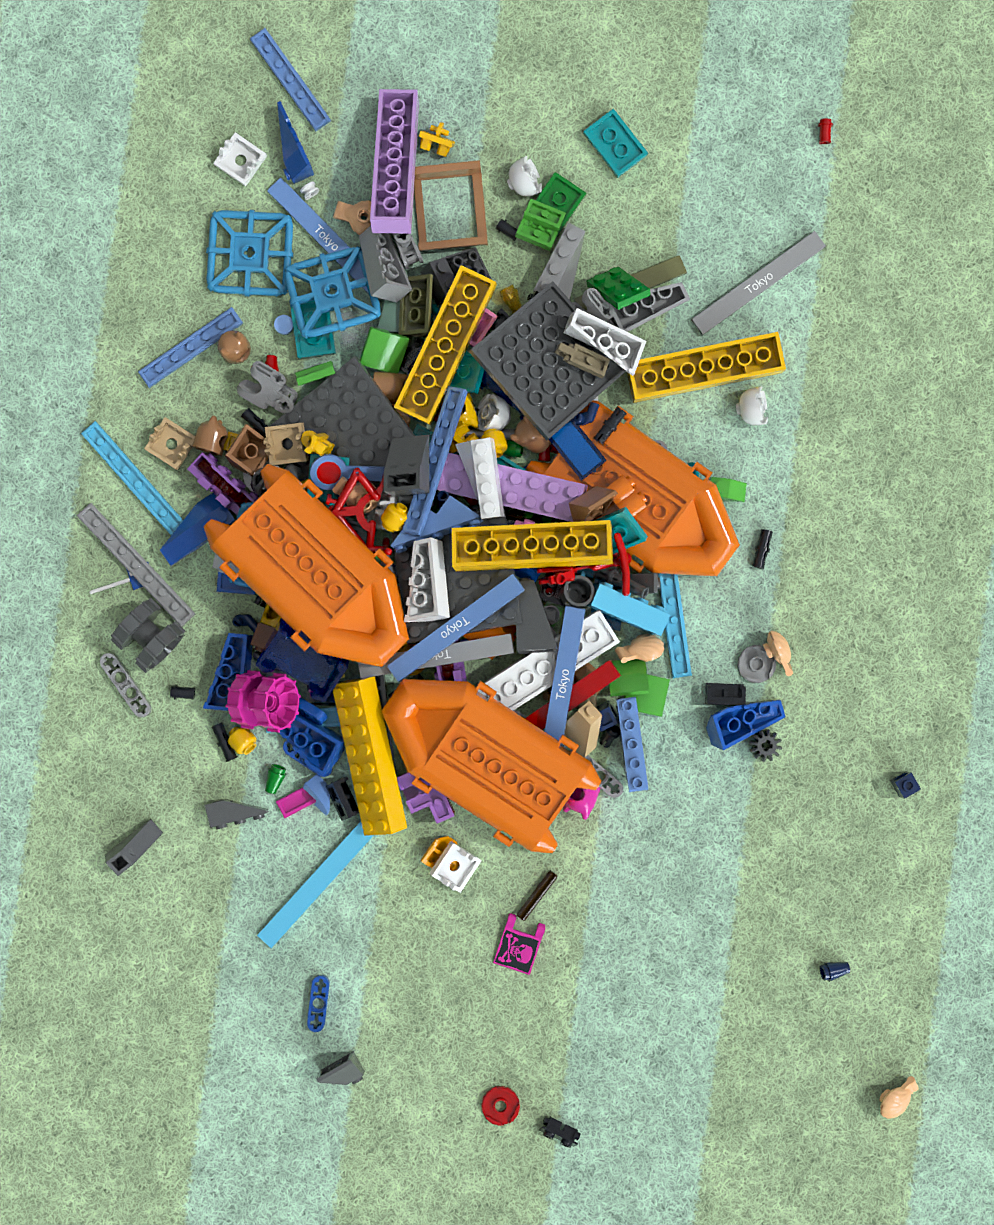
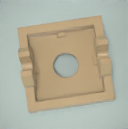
M164 417L161 424L154 428V433L150 434L149 442L144 449L178 470L192 449L195 436ZM169 439L177 441V447L173 450L168 449L166 446V442Z
M304 422L265 427L266 438L263 444L266 445V449L264 451L269 455V463L271 465L309 461L308 453L304 451L307 447L301 442V436L305 432ZM286 438L291 439L293 442V446L289 450L285 449L282 444Z

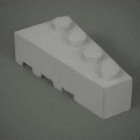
M370 226L359 235L370 294L373 297L397 303L412 290V287L390 233H372Z
M680 282L650 289V296L619 310L610 303L608 305L613 311V317L611 318L613 323L618 328L629 332L690 300V297L683 283Z

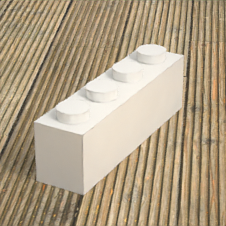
M578 308L569 316L563 332L600 350L632 376L635 374L646 344L645 340Z
M483 438L455 444L479 503L481 519L505 517L494 439Z
M431 537L414 541L411 559L412 576L411 578L409 577L408 584L410 585V593L406 601L408 610L407 615L404 617V622H426L450 618L443 543Z

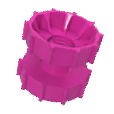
M247 670V673L236 674V679L231 687H228L229 693L226 707L232 718L231 722L240 724L241 728L254 729V726L260 725L267 728L269 732L280 733L282 729L291 728L296 715H299L298 708L301 695L298 693L296 680L287 678L286 674L273 673V676L265 677L260 674V671Z

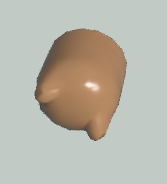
M235 330L227 331L218 340V351L225 361L231 364H239L249 357L251 351L250 342L242 332Z
M375 371L373 379L391 404H396L408 375Z
M212 416L210 420L201 423L197 429L192 447L212 453L213 455L222 456L224 444L228 438L227 429L222 425V421H217V417Z
M525 416L517 424L514 434L510 435L512 441L536 454L544 452L552 441V437L546 440Z

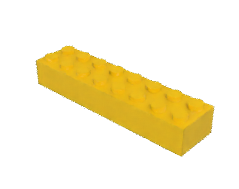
M462 265L460 266L394 408L429 425L432 424L448 386L451 384L497 286L495 281Z
M774 332L640 359L635 374L632 376L627 372L633 403L781 374L786 370L779 333Z
M610 520L452 528V567L456 572L613 564L612 525Z
M375 676L332 684L364 836L393 834L406 829L405 814L384 717L381 712L382 708Z

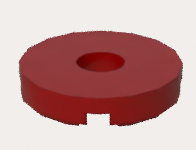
M495 1086L489 1089L483 1096L481 1103L485 1118L490 1123L498 1126L513 1122L520 1110L517 1094L511 1088L505 1086ZM498 1101H504L506 1108L499 1111L495 1108V1104Z

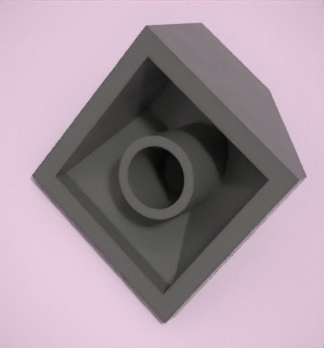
M354 1051L321 1069L316 1080L318 1083L348 1085L352 1082L354 1085L363 1079L362 1076L365 1070Z

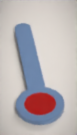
M325 454L314 460L311 465L310 476L313 483L319 488L332 490L342 476L348 480L355 468H359L369 481H381L385 467L347 466L340 457Z

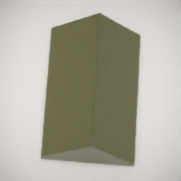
M433 275L410 276L408 280L412 290L400 300L398 334L412 337H427L430 332Z

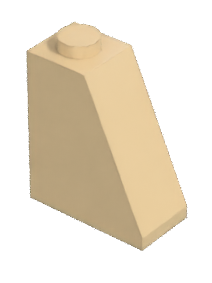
M590 701L567 720L564 736L579 745L576 752L584 758L597 746L602 714Z

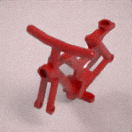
M355 468L338 499L331 498V495L327 494L325 504L330 505V503H333L334 505L329 506L328 509L365 544L343 517L356 515L358 523L367 531L365 545L373 553L380 548L389 556L392 554L390 539L385 537L383 538L382 546H374L376 522L374 520L368 522L363 514L366 503L370 500H380L384 488V473L381 483L377 488H374L359 468ZM359 481L367 493L359 499L356 506L343 507L356 482Z
M617 532L614 534V540L619 555L618 553L613 554V564L537 568V573L554 572L552 575L539 579L538 582L539 584L562 585L565 582L574 581L575 573L578 570L590 568L593 571L612 566H621L622 594L628 596L630 593L629 563H631V555L626 551L621 534Z

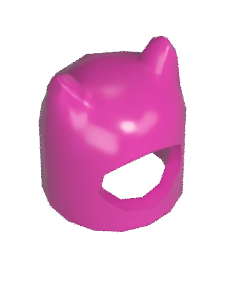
M598 787L596 790L576 788L563 806V811L573 810L580 813L582 819L586 820L596 804L601 787Z

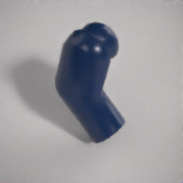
M238 614L232 619L235 627L248 626L255 633L258 623L250 614Z

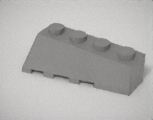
M570 223L567 224L533 290V294L536 291L540 292L553 281L570 300L585 236L584 230Z

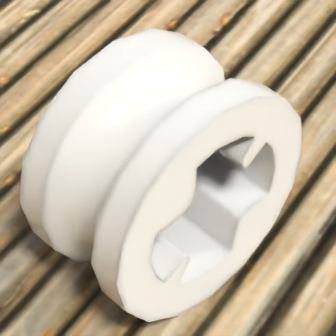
M310 182L301 188L300 192L305 194V200L312 198L320 191L319 188H315L316 184L314 182Z

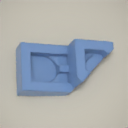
M316 774L304 784L303 789L316 800L314 805L323 814L328 815L330 811V794L326 788L327 783Z

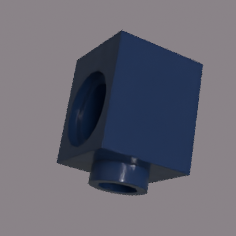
M609 700L596 706V709L602 714L601 732L618 724V716Z
M905 771L890 780L898 796L903 799L921 790L912 772Z

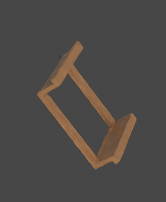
M480 160L415 167L414 191L419 251L488 245ZM472 176L478 237L427 242L421 181Z

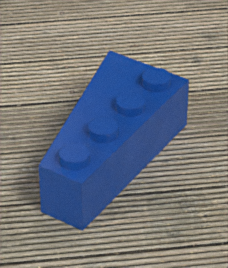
M228 633L221 654V660L216 668V675L210 686L209 695L203 709L228 711L226 707L229 693L228 687H231L236 679V674L241 675L247 673V670H251L253 648L251 641L254 635Z

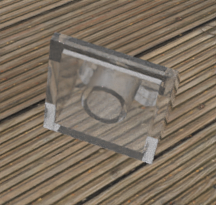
M355 306L340 309L343 321L369 314ZM335 311L331 312L330 315L333 324L337 323L338 320ZM373 320L345 328V331H336L344 353L364 347L370 327L375 328Z

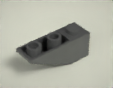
M228 799L205 805L210 828L216 826V830L228 827L227 823L234 822L235 825L245 823L246 818L253 817L254 820L264 818V814L269 812L266 808Z
M149 819L105 854L106 864L117 876L121 875L148 850L163 832L152 819Z

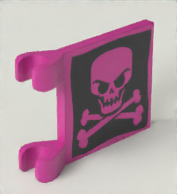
M510 913L493 963L530 975L545 932V924H538L534 936L513 929L516 915Z

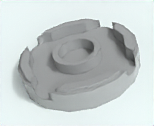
M753 645L741 652L738 657L737 667L744 679L753 683H761L772 677L776 669V660L774 657H768L764 646Z

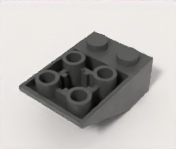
M476 247L429 262L421 271L422 275H433L432 296L437 306L443 304L461 265L491 279Z
M429 435L392 439L384 469L385 493L392 496L429 493Z

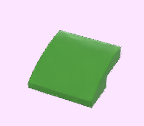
M530 199L515 237L551 251L566 213Z
M370 327L361 353L360 362L364 366L377 370L399 373L410 339L404 335Z
M329 361L296 372L298 386L335 374L333 362Z
M633 659L626 663H622L620 660L612 661L621 676L609 684L610 697L649 694L645 661Z
M647 674L649 694L624 695V698L636 697L638 712L662 717L670 679Z

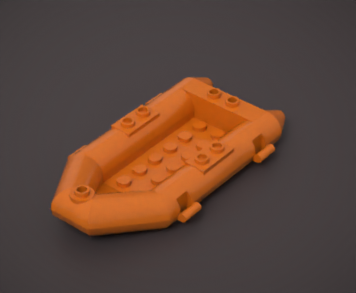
M597 400L592 401L600 405L594 421L584 426L578 425L576 428L602 460L584 476L562 449L552 463L531 461L525 470L588 485L587 491L595 486L606 488L622 475L625 478L629 476L636 485L633 488L637 494L642 492L647 499L645 503L647 507L636 514L634 518L648 537L646 541L626 549L631 557L635 555L644 562L640 565L631 558L629 566L639 574L646 568L651 573L718 576L740 546L717 485L709 480L713 472L699 462H696L693 467L689 466L630 424L634 416L623 408L621 410L627 413L623 418L626 422L624 424L620 422L617 425V430L611 433L604 445L600 444L593 437L604 425V420H608L614 411ZM590 403L579 414L587 412ZM694 470L698 471L706 478L704 480L700 479L695 474H693ZM612 501L605 513L598 518L619 510L614 501Z
M267 464L260 471L266 492L232 525L211 519L203 527L210 548L224 561L219 568L233 582L240 577L295 631L290 638L304 652L311 647L319 654L382 667L409 640L396 576L389 569L394 562L380 548L373 553L318 499L323 492L310 479L303 484L289 470ZM307 487L315 497L312 498L304 489ZM376 556L386 565L384 568L375 560ZM232 563L239 570L236 574L227 564ZM302 632L310 642H305L298 634Z
M402 679L381 712L407 772L415 776L411 784L426 794H429L432 788L494 827L497 831L493 837L508 847L515 841L531 852L552 854L558 843L549 827L576 788L596 790L602 781L592 763L575 752L579 745L563 734L559 740L555 739L495 700L493 697L497 691L482 681L477 686H474L468 681ZM480 689L481 691L489 695V697L487 698L486 696L478 692V690ZM561 743L564 744L565 746H567V747L570 748L571 750L568 751L567 749H565L564 747H562L560 744H561ZM419 778H422L428 783H430V786L419 780ZM501 831H504L505 833L510 835L511 839L502 834Z

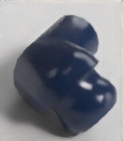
M590 402L587 412L578 413L574 417V422L579 426L592 423L600 405Z

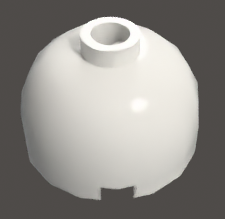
M528 156L520 158L513 163L509 170V179L507 180L511 190H515L517 194L525 197L536 195L542 191V183L538 184L537 178H540L539 173L532 160H527Z
M762 386L743 392L740 396V402L736 404L737 414L741 415L747 424L764 425L768 422V417H764L767 401L765 392L761 391Z
M487 394L478 404L477 409L480 411L477 416L479 422L477 429L482 431L497 429L501 431L509 424L511 420L510 407L502 397L495 394Z

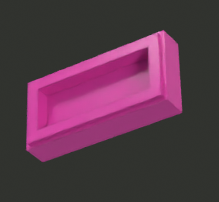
M303 787L276 801L284 818L316 802Z

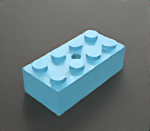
M600 581L598 584L593 583L595 594L593 600L586 606L595 610L599 609L606 615L652 635L662 636L670 614L665 613V608L652 604L650 606L648 605L649 601L640 597L631 598V593L628 596H624L622 589L613 590L614 586L609 583Z

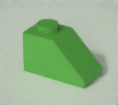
M709 478L710 481L717 485L722 500L745 502L747 483L727 478Z

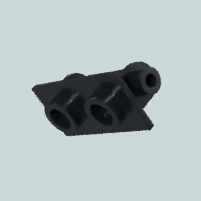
M551 1116L544 1118L543 1124L545 1127L543 1126L539 1129V1131L543 1132L542 1135L551 1140L556 1138L561 1141V1145L567 1148L578 1145L575 1140L578 1141L581 1135L578 1129L565 1124L562 1131L560 1130L562 1122Z

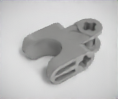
M391 233L405 269H409V265L418 261L420 264L423 263L418 246L415 244L411 234Z
M595 288L587 289L582 296V301L587 310L583 309L577 302H572L576 308L616 326L611 320L613 317L611 307Z
M261 361L254 362L250 369L251 376L259 381L260 384L243 380L237 386V393L259 408L266 409L270 405L281 413H290L298 398L296 390L285 385L286 379L280 372Z

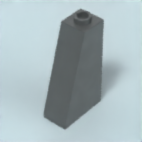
M520 578L519 582L525 591L518 595L523 622L516 624L518 653L558 652V647L534 580H531V578Z

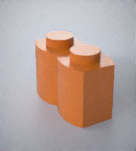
M622 475L606 488L615 490L618 493L613 500L619 509L626 507L634 517L647 507L645 504L647 499L642 492L637 494L633 488L636 485L629 476L625 478Z

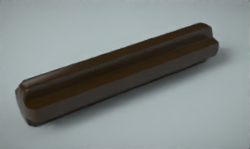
M550 870L518 911L517 916L521 920L525 921L557 879L558 876Z

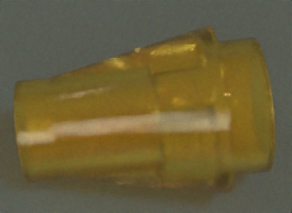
M513 284L499 291L501 299L513 314L522 307L518 290Z

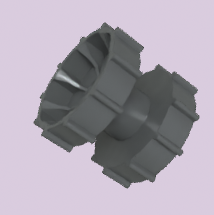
M152 598L143 601L118 624L113 634H111V641L121 650L134 641L143 648L135 659V664L145 673L154 669L155 666L164 660L182 640L186 632L176 621L170 625L168 624L161 631L153 623L161 613V607Z

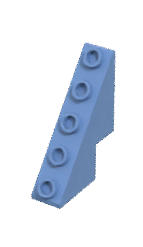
M449 496L437 514L430 510L422 537L406 534L401 531L391 544V547L395 549L396 553H402L407 548L412 547L414 541L430 537L440 540L444 535L452 534V528L477 527L483 522V519L464 504Z
M636 697L616 699L620 729L619 736L629 792L648 790Z

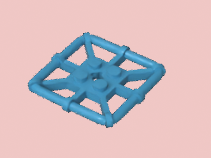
M255 210L214 211L210 220L209 244L206 248V253L208 254L207 288L217 293L244 294L248 297L250 295H286L288 288L284 269L286 266L291 265V259H293L294 255L292 252V217L282 213L255 212ZM222 218L249 219L248 233L234 232ZM255 220L280 221L266 234L254 233ZM218 222L231 235L230 248H216ZM286 226L284 251L269 250L270 239ZM249 248H252V251L255 252L251 257L244 254ZM215 255H230L229 267L214 279ZM269 257L284 258L282 284L268 270ZM232 272H245V287L221 286L219 284ZM251 273H265L277 288L251 287Z
M359 246L329 254L322 253L318 257L286 266L284 269L290 295L289 303L293 307L298 329L304 338L316 337L338 330L345 331V328L370 322L376 318L378 319L381 315L378 298L370 294L362 249ZM350 256L342 269L329 272L327 262ZM359 259L364 278L349 282L347 274L356 260ZM322 264L324 274L311 277L299 270ZM293 277L309 283L312 293L297 296ZM366 286L372 307L355 299L352 290ZM330 288L337 290L335 294H328ZM315 300L316 310L305 325L300 305ZM353 305L369 314L343 321L340 309ZM335 310L337 323L312 329L321 314Z

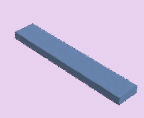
M266 28L251 37L250 41L315 132L331 122L329 116Z
M231 307L142 368L138 373L147 386L151 388L215 344L222 334L235 330L244 323Z

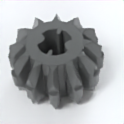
M766 729L765 735L762 730L758 732L760 737L753 734L752 737L756 741H749V744L755 745V747L750 749V752H756L754 758L757 759L761 756V761L765 762L766 757L769 761H773L772 754L776 757L779 756L776 749L782 750V746H778L777 743H780L782 740L780 738L775 739L777 736L776 732L770 735V730ZM768 740L767 743L770 744V747H767L764 751V747H761V744Z

